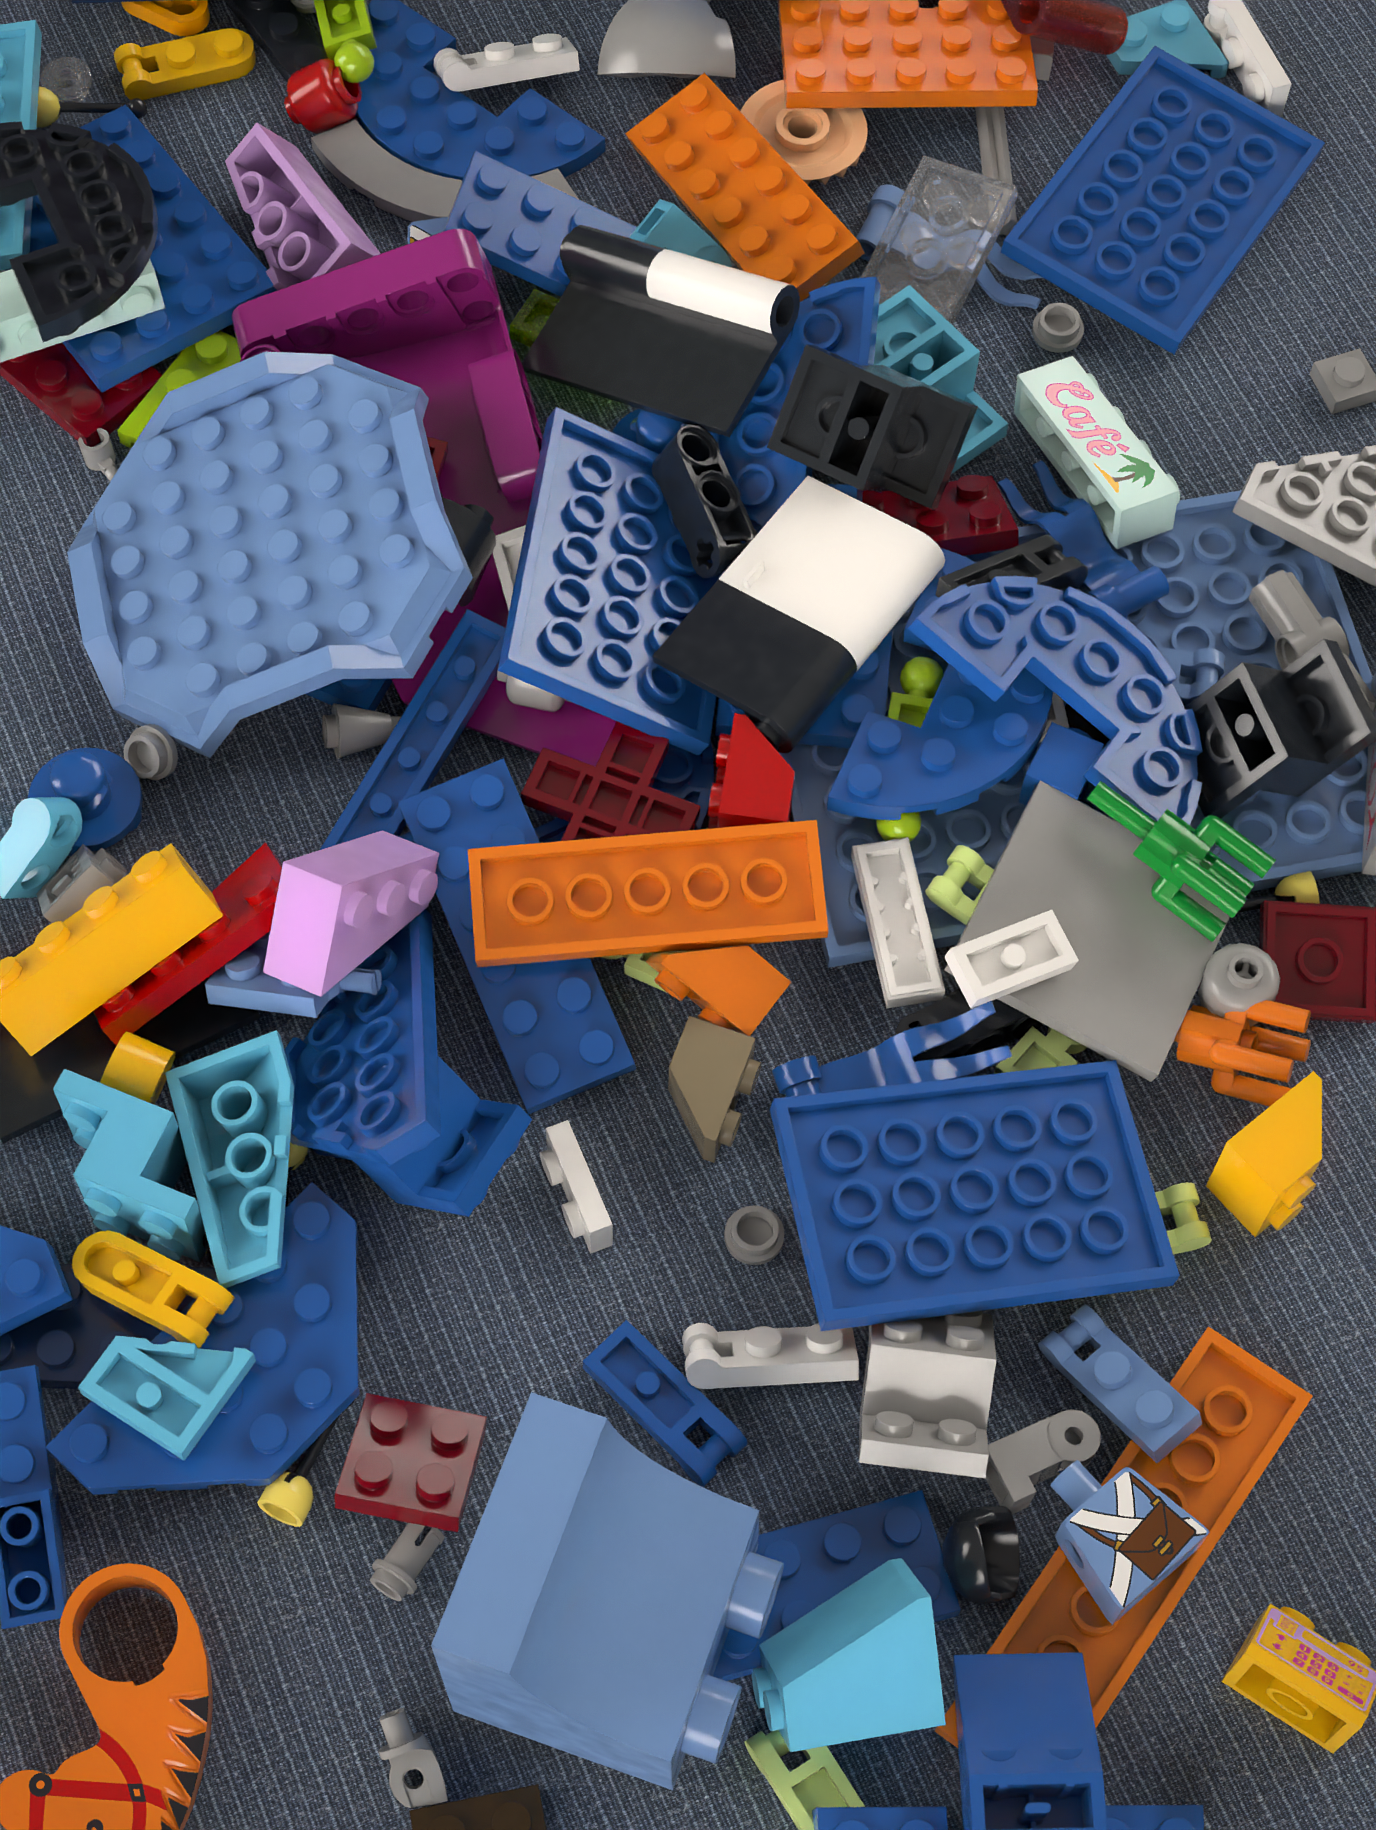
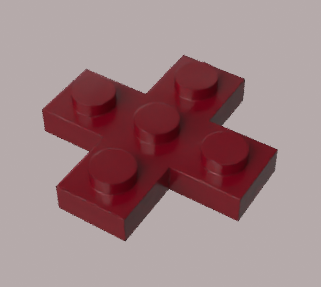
M616 721L596 766L543 747L521 792L523 805L569 822L561 841L694 830L701 810L700 805L652 788L669 750V739L648 735Z

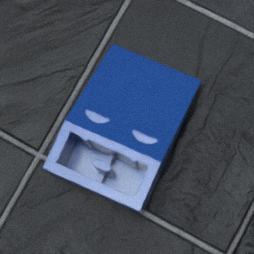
M1082 1652L953 1655L963 1830H1108L1103 1770Z

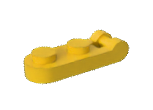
M227 28L145 47H140L134 43H126L115 50L114 60L118 71L124 74L121 83L126 97L130 100L134 98L146 100L243 77L253 70L256 63L254 42L249 34L243 30Z
M109 1230L100 1231L86 1237L78 1245L72 1258V1269L75 1277L91 1294L172 1335L179 1342L195 1343L197 1348H201L210 1335L206 1328L217 1313L223 1315L234 1300V1296L215 1281L117 1232ZM189 1295L195 1298L196 1301L187 1314L184 1315L176 1311L185 1296Z

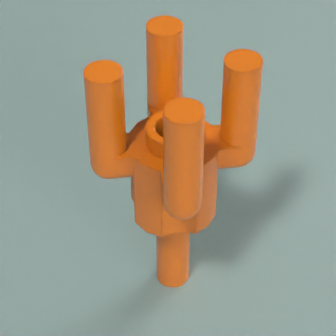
M1265 1000L1252 1005L1244 1012L1225 1013L1223 1018L1211 1013L1205 1007L1192 1005L1191 1009L1187 1010L1174 1039V1042H1178L1177 1060L1213 1069L1211 1086L1215 1092L1270 1107L1292 1088L1238 1075L1239 1071L1288 1083L1292 1075L1294 1060L1306 1062L1311 1040L1256 1026L1250 1027L1249 1020L1306 1033L1311 1011Z

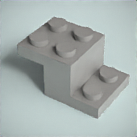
M982 1311L869 1325V1344L860 1406L859 1463L986 1479L989 1457L987 1424L996 1367L992 1315L983 1314Z

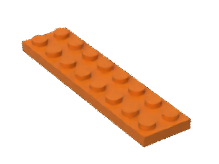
M1209 1326L1169 1383L1200 1412L1203 1424L1158 1463L1131 1440L1101 1484L1102 1486L1125 1467L1133 1469L1209 1530L1210 1533L1200 1548L1112 1625L1105 1618L1059 1546L986 1653L1082 1652L1095 1729L1313 1397V1395ZM954 1701L945 1714L946 1725L937 1726L935 1732L958 1748L956 1705Z

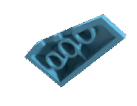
M275 1030L165 1072L218 1283L224 1288L281 1268L294 1083L281 1036Z

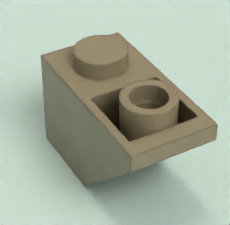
M689 1016L669 1065L668 1090L702 1158L714 1163L721 1144L731 1147L735 1140L742 1118V1113L735 1111L741 1093L751 1096L762 1062L754 1060L756 1038Z

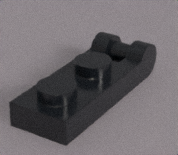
M1047 534L940 577L936 596L939 598L943 594L964 584L969 587L988 583L996 576L1036 577L1037 584L1058 590L1062 589L1063 591L1068 587L1078 589L1086 580L1088 568L1076 557L1065 556L1062 545Z

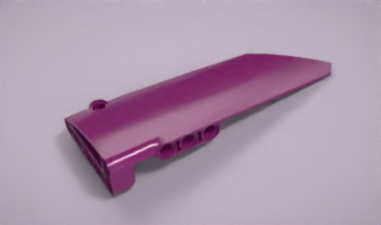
M451 229L247 301L233 311L232 321L241 356L240 362L262 352L333 354L420 387L429 398L423 418L426 436L448 442V452L438 482L443 498L452 500L462 506L474 504L486 509L494 517L491 529L495 535L526 525L543 437L522 363L516 350L512 348L491 265L476 236L471 231ZM493 553L473 600L464 607H460L458 603L452 613L446 610L443 611L429 635L434 644L414 677L392 679L403 703L409 705L467 609L506 628L509 611ZM496 676L467 723L466 728L540 754L544 747L596 766L616 721L568 701H565L562 707L555 712L516 705L507 697L506 682L498 681Z

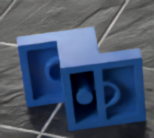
M438 1056L441 1136L434 1139L428 1147L422 1151L410 1153L392 1165L316 1149L313 1150L318 1155L352 1160L398 1204L469 1217L473 1209L484 1200L489 1185L506 1159L516 1151L520 1138L529 1126L532 1118L519 1105L481 1100Z

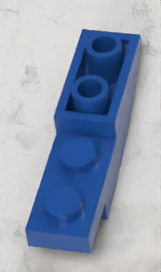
M36 1365L0 1371L1 1629L61 1619L67 1603L63 1534L55 1461L45 1448L52 1438L51 1431L47 1429L39 1367Z

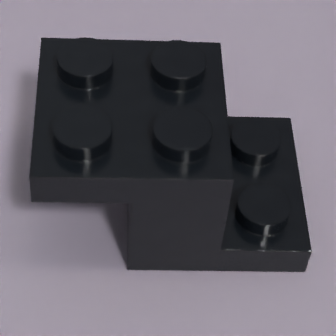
M811 344L806 345L767 448L859 490L885 488L927 508L934 509L939 505L978 406L884 365L861 366Z
M1328 639L1321 640L1282 671L1242 662L1184 707L1185 710L1193 709L1200 734L1202 752L1197 755V781L1202 783L1198 805L1204 818L1210 815L1217 816L1220 819L1259 790L1299 797L1376 741V719L1338 643Z

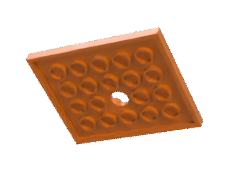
M778 0L786 109L1036 106L1038 85L1024 0H939L938 7L920 8L918 0Z

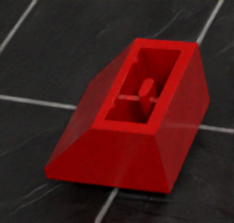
M734 713L731 734L720 733L716 759V767L718 769L716 783H712L710 792L708 829L790 822L795 771L746 714Z

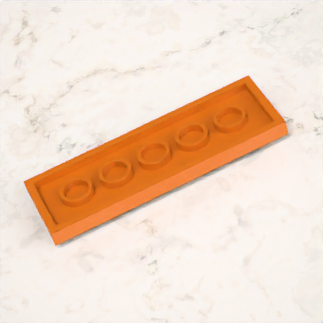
M705 73L625 133L634 149L715 242L726 251L730 259L740 270L794 285L798 289L800 302L810 296L809 292L823 286L865 254L858 239Z
M817 820L468 849L474 948L477 967L828 938L829 930Z

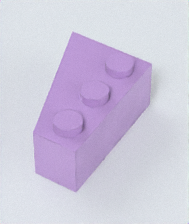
M379 831L284 861L263 973L322 997L429 906V902L433 898L438 885V877L435 872L439 853L388 832Z

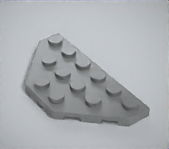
M1376 445L1366 446L1361 453L1341 456L1338 451L1302 456L1298 463L1278 466L1275 461L1256 463L1245 482L1232 512L1376 587Z

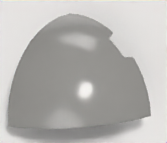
M628 0L615 15L605 34L598 61L597 75L622 78L659 75L695 80L705 73L711 80L736 78L735 51L729 25L725 19L714 15L709 6L711 0Z

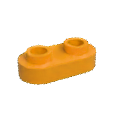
M208 0L121 2L122 7L129 14L177 36L198 34L208 26L210 21Z

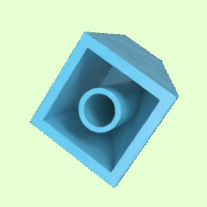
M902 1558L888 1560L759 1645L762 1668L752 1669V1683L756 1703L759 1709H765L769 1730H779L790 1752L946 1725L931 1596Z

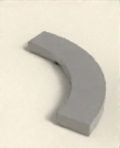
M356 119L311 137L312 150L324 166L347 188H355L360 193L374 200L376 207L412 222L449 217L462 180L432 174L401 161L379 146L363 130ZM558 168L531 176L578 199Z

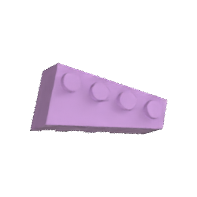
M256 123L225 160L243 211L250 214L255 227L251 232L257 248L265 253L270 267L266 273L277 291L381 254L299 149L261 124Z

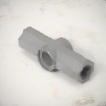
M1280 570L1266 576L1260 584L1252 588L1248 599L1276 640L1275 651L1282 670L1321 640L1336 641L1371 711H1373L1376 699L1349 659V644L1342 627L1332 617H1321L1294 574Z

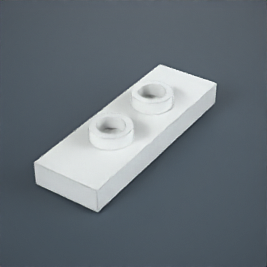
M908 837L852 846L851 858L886 1009L943 999L945 987Z

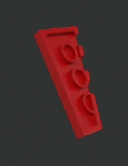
M266 842L212 891L223 914L220 919L94 1010L101 1029L115 1045L118 1044L126 1031L134 1033L270 932L282 864Z

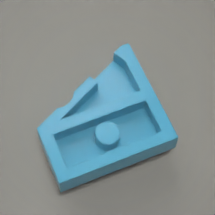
M1174 0L1098 27L1096 41L1119 75H1132L1152 48L1157 46L1195 69L1210 70L1211 78L1219 79L1226 76L1229 65L1228 60L1186 0Z
M115 1336L78 1386V1389L83 1396L185 1461L252 1368L256 1359L254 1354L245 1348L234 1347V1351L229 1352L197 1348L195 1343L170 1341L166 1344H153L145 1338Z

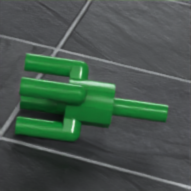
M1102 781L1097 784L1087 800L1143 840L1133 855L1160 874L1151 889L1153 898L1211 942L1215 940L1226 923L1181 891L1182 885L1184 883L1231 918L1244 905L1247 900L1245 897L1255 885L1210 851L1214 843L1261 878L1264 877L1276 861V859L1217 816L1210 815L1205 817L1198 827L1194 829L1169 809H1166L1156 822Z

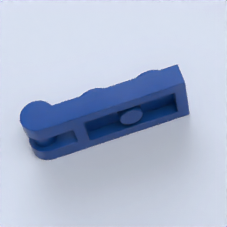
M627 1320L583 1360V1369L679 1463L684 1472L699 1486L704 1487L717 1474L715 1467L727 1455L735 1457L748 1444L742 1432L703 1393L687 1381V1378ZM700 1424L711 1437L698 1449L687 1436Z

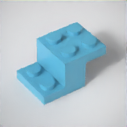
M908 285L879 305L874 365H884L978 406L952 470V473H954L1004 438L1007 434L1009 423L973 390L980 351L916 290Z
M64 1069L53 1091L72 1132L73 1140L87 1149L73 1175L84 1198L83 1201L94 1219V1225L102 1231L109 1230L124 1236L130 1233L148 1241L147 1245L150 1249L169 1259L180 1260L181 1256L184 1255L200 1262L206 1251V1248L203 1246L205 1228L196 1198L173 1189L187 1163L174 1112Z

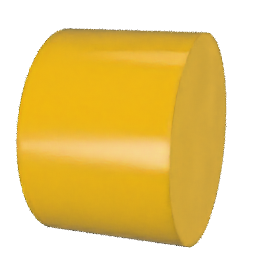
M126 1031L112 1053L100 1083L155 1105L166 1082L165 1072L171 1070L175 1052Z

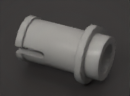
M408 1523L383 1560L376 1559L372 1564V1568L375 1571L370 1578L372 1585L381 1593L396 1601H402L406 1593L414 1594L417 1590V1585L414 1581L438 1545L442 1544L445 1536L438 1528L432 1527L420 1545L416 1546L415 1541L425 1526Z

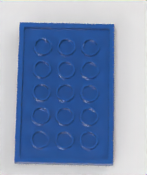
M1154 46L1004 239L1000 253L1175 355L1320 156L1325 142L1159 47Z
M126 104L79 128L90 131L92 139L107 146L112 143L119 145L135 159L147 176L158 216V233L150 261L157 276L165 309H160L144 316L62 342L101 392L114 387L233 324L232 314L239 305L278 291L268 277L266 267ZM37 195L33 196L30 252L58 243Z
M555 407L546 420L498 671L648 735L669 739L670 744L699 756L710 744L716 696L654 663L653 655L725 571L716 578H702L694 570L687 547L673 522L671 511L660 486L653 477L652 463L659 455L658 453Z
M1116 1060L774 1098L770 1107L771 1118L821 1331L1173 1286L1180 1276Z

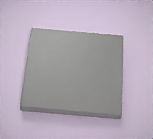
M1040 780L957 945L1053 910L1079 961L1069 971L997 999L1111 1061L1116 1060L1120 1066L1152 1082L1159 1075L1202 980L1205 966L1212 957L1225 926L1215 940L1211 942L1157 902L1151 894V889L1160 874L1133 855L1143 840L1117 821ZM1184 883L1182 885L1181 891L1227 924L1230 916ZM947 964L944 970L953 975Z

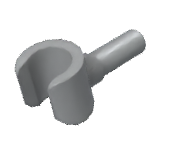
M98 428L97 431L101 440L100 445L95 447L86 446L81 437L78 439V444L86 466L94 471H102L108 480L111 481L117 472V466L114 463L116 455L108 432Z

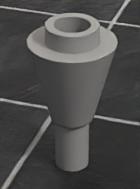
M333 703L332 714L323 715L322 718L325 748H334L335 755L339 759L384 744L401 716H390L387 713Z

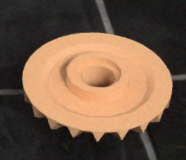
M784 80L773 82L756 91L745 102L740 111L807 185L812 180H819L826 185L833 175L843 178L849 166H857L861 153L865 152L868 128L861 108L786 109Z

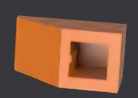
M748 945L652 953L646 961L647 964L659 973L654 981L664 991L679 1001H683L687 996L703 1009L698 1015L699 1019L748 1036L753 1033L791 983L789 979Z

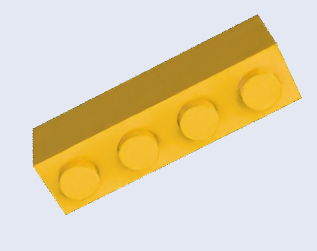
M172 843L160 851H151L145 854L133 865L128 875L111 887L104 886L94 891L85 900L83 907L63 922L57 921L46 926L37 935L34 943L17 956H10L0 960V1022L28 1054L33 1056L220 919L223 914L212 892Z

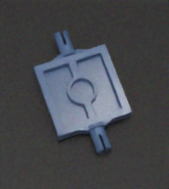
M268 932L214 972L205 983L208 1004L317 1018L327 1002L340 992L348 990L376 995L377 991L380 990L382 977L379 970L355 968L322 997L263 973L270 932Z

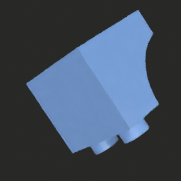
M531 1392L431 1644L452 1710L670 1790L674 1789L685 1754L717 1764L736 1713L742 1686L714 1677L713 1674L729 1629L760 1639L771 1613L784 1568V1563L756 1554L759 1536V1510L705 1489L653 1461L625 1440L606 1417Z

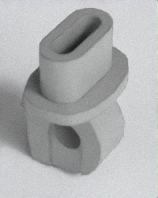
M402 1707L380 1716L379 1720L388 1744L380 1748L378 1753L381 1760L389 1759L390 1761L389 1785L394 1797L401 1804L409 1808L448 1801L444 1777L435 1752L423 1732L413 1734L405 1708ZM411 1769L419 1770L423 1775V1781L417 1786L408 1785L404 1779L405 1774Z

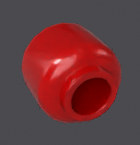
M330 58L322 59L294 72L287 82L288 96L285 97L284 104L289 117L294 123L302 124L308 131L318 134L352 120L357 113L358 102L362 98V92L359 83H349L342 79V70L340 66L335 67L334 60Z

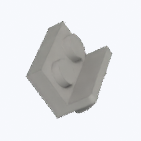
M82 844L37 892L36 895L42 915L51 923L65 921L83 907L85 900L94 891L104 886L111 887L125 877L127 869L105 849L101 848L94 854Z

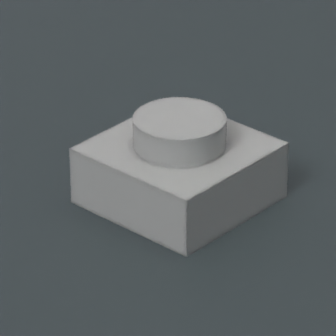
M1360 348L1313 363L1310 377L1331 414L1376 401V375Z

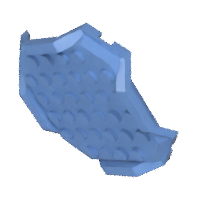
M262 352L166 394L67 551L82 642L112 709L123 718L137 725H158L165 729L178 744L211 758L239 720L341 679H396L414 677L434 644L429 635L443 611L453 612L473 579L444 510L423 423L429 398L420 387L333 354Z

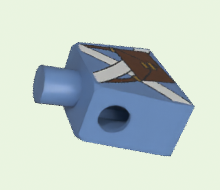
M1076 1460L1061 1472L1050 1485L1073 1510L1061 1523L1055 1535L1057 1543L1105 1618L1112 1625L1196 1552L1210 1533L1202 1523L1129 1467L1123 1468L1102 1486L1080 1461Z

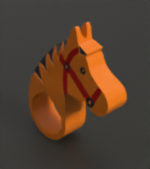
M133 1563L112 1565L93 1573L74 1590L64 1607L59 1627L62 1654L99 1727L100 1740L94 1747L65 1760L53 1774H45L35 1770H22L4 1779L0 1784V1824L6 1830H183L190 1816L205 1766L213 1712L211 1665L203 1634L182 1592L169 1577L146 1565ZM133 1587L149 1589L165 1597L175 1608L178 1622L174 1647L162 1664L165 1670L152 1680L137 1686L133 1681L116 1682L97 1676L86 1667L80 1649L82 1626L95 1604L114 1591Z

